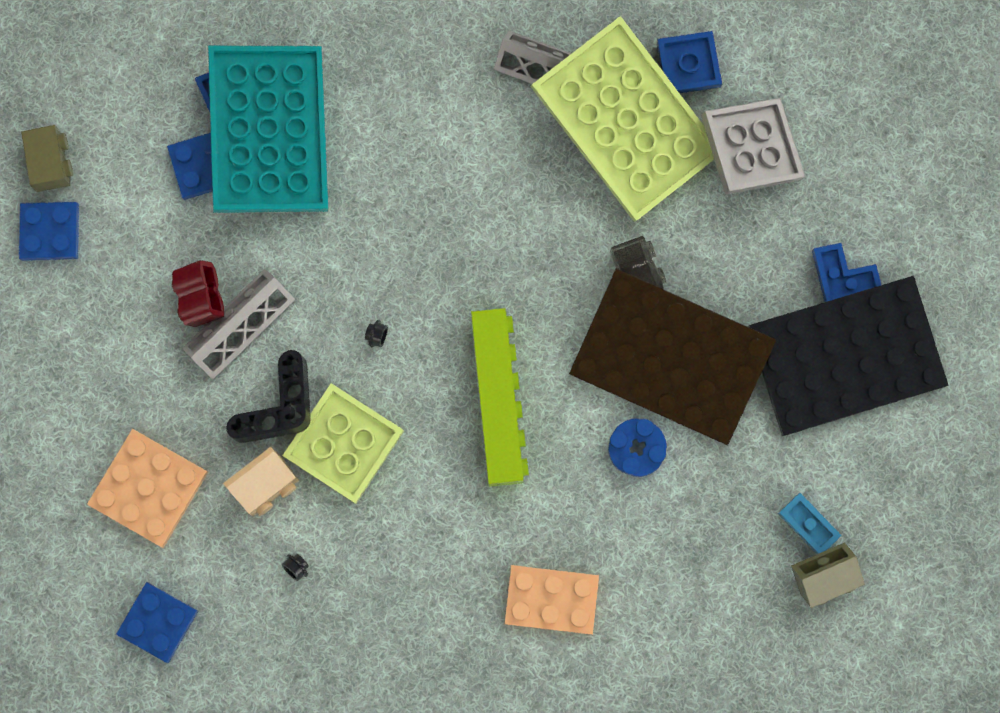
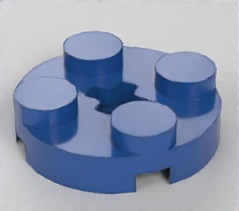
M630 419L618 425L612 433L608 453L611 462L619 471L634 477H644L652 474L660 467L666 457L667 443L660 428L650 420ZM634 440L645 444V447L642 449L643 454L640 456L636 452L631 453L629 450L633 446L632 441Z

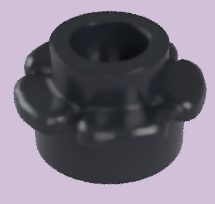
M380 320L368 325L365 340L369 341L370 347H382L388 333V325L381 324Z
M288 554L286 556L287 560L282 563V567L287 574L296 581H299L303 576L307 577L308 572L306 569L309 567L307 562L298 554L294 557Z

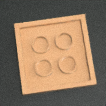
M132 429L87 505L164 548L208 471Z

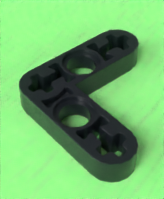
M288 350L278 360L280 406L232 416L226 426L227 433L231 438L239 443H246L300 433L308 428L311 420L308 366L306 359L299 352ZM295 359L298 363L294 364L292 372L287 365H291L292 360ZM293 385H300L301 391L299 395L289 398V388ZM292 406L296 407V412L301 416L297 418L296 424L290 420L295 418V409ZM267 417H274V426L269 430H263V421ZM241 423H243L247 427L243 428L241 434H239L236 429H239Z

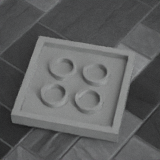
M780 98L709 110L701 115L725 195L800 181L805 177Z

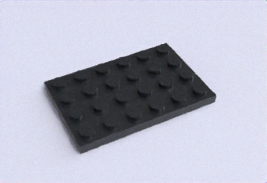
M914 275L748 325V327L776 339L775 345L763 368L762 375L782 436L949 386Z

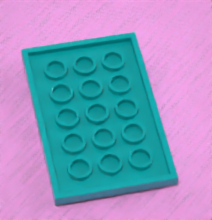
M208 45L213 213L328 212L322 46Z

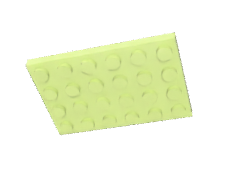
M621 16L530 86L634 222L714 160L704 125Z

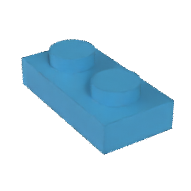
M798 493L778 513L816 554L826 551L842 536L801 493Z

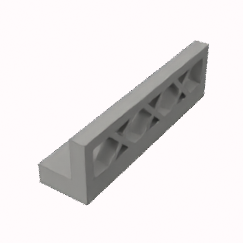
M508 31L502 39L494 70L533 84L541 77L533 75L528 67L535 62L541 64L547 73L551 70L550 68H554L572 53ZM505 52L516 55L520 65L510 67L502 64Z
M264 269L224 307V317L209 322L182 349L214 379L295 299L273 275ZM278 289L285 298L276 306H268L269 296ZM253 312H261V321L256 326H247L248 317ZM232 332H241L240 341L235 346H226L227 337ZM211 352H220L219 361L210 369L203 360Z

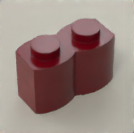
M199 260L172 272V288L178 296L177 313L180 320L186 326L198 327L224 317V304L218 290V276L212 262Z

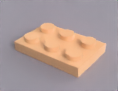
M511 565L505 624L593 635L599 575Z

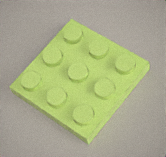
M331 383L311 412L308 428L296 434L282 456L357 504L404 430Z

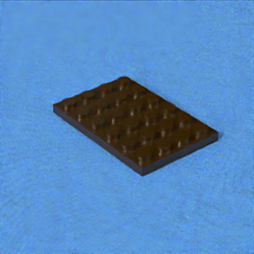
M616 268L569 374L728 446L775 345L776 339Z

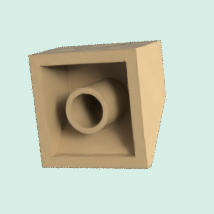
M269 447L223 484L248 514L254 516L257 513L261 516L273 507L271 502L281 495L282 498H285L297 488L295 483L299 479L280 454L272 447Z

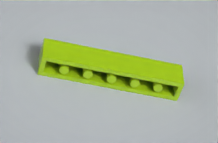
M506 308L471 311L489 487L524 483L523 476H529L527 458L521 459L520 447H526L524 429L518 430L517 421L518 418H523L521 401H515L514 390L520 389L518 372L512 373L511 364L512 361H517L515 344H509L508 333H514L512 316H506Z

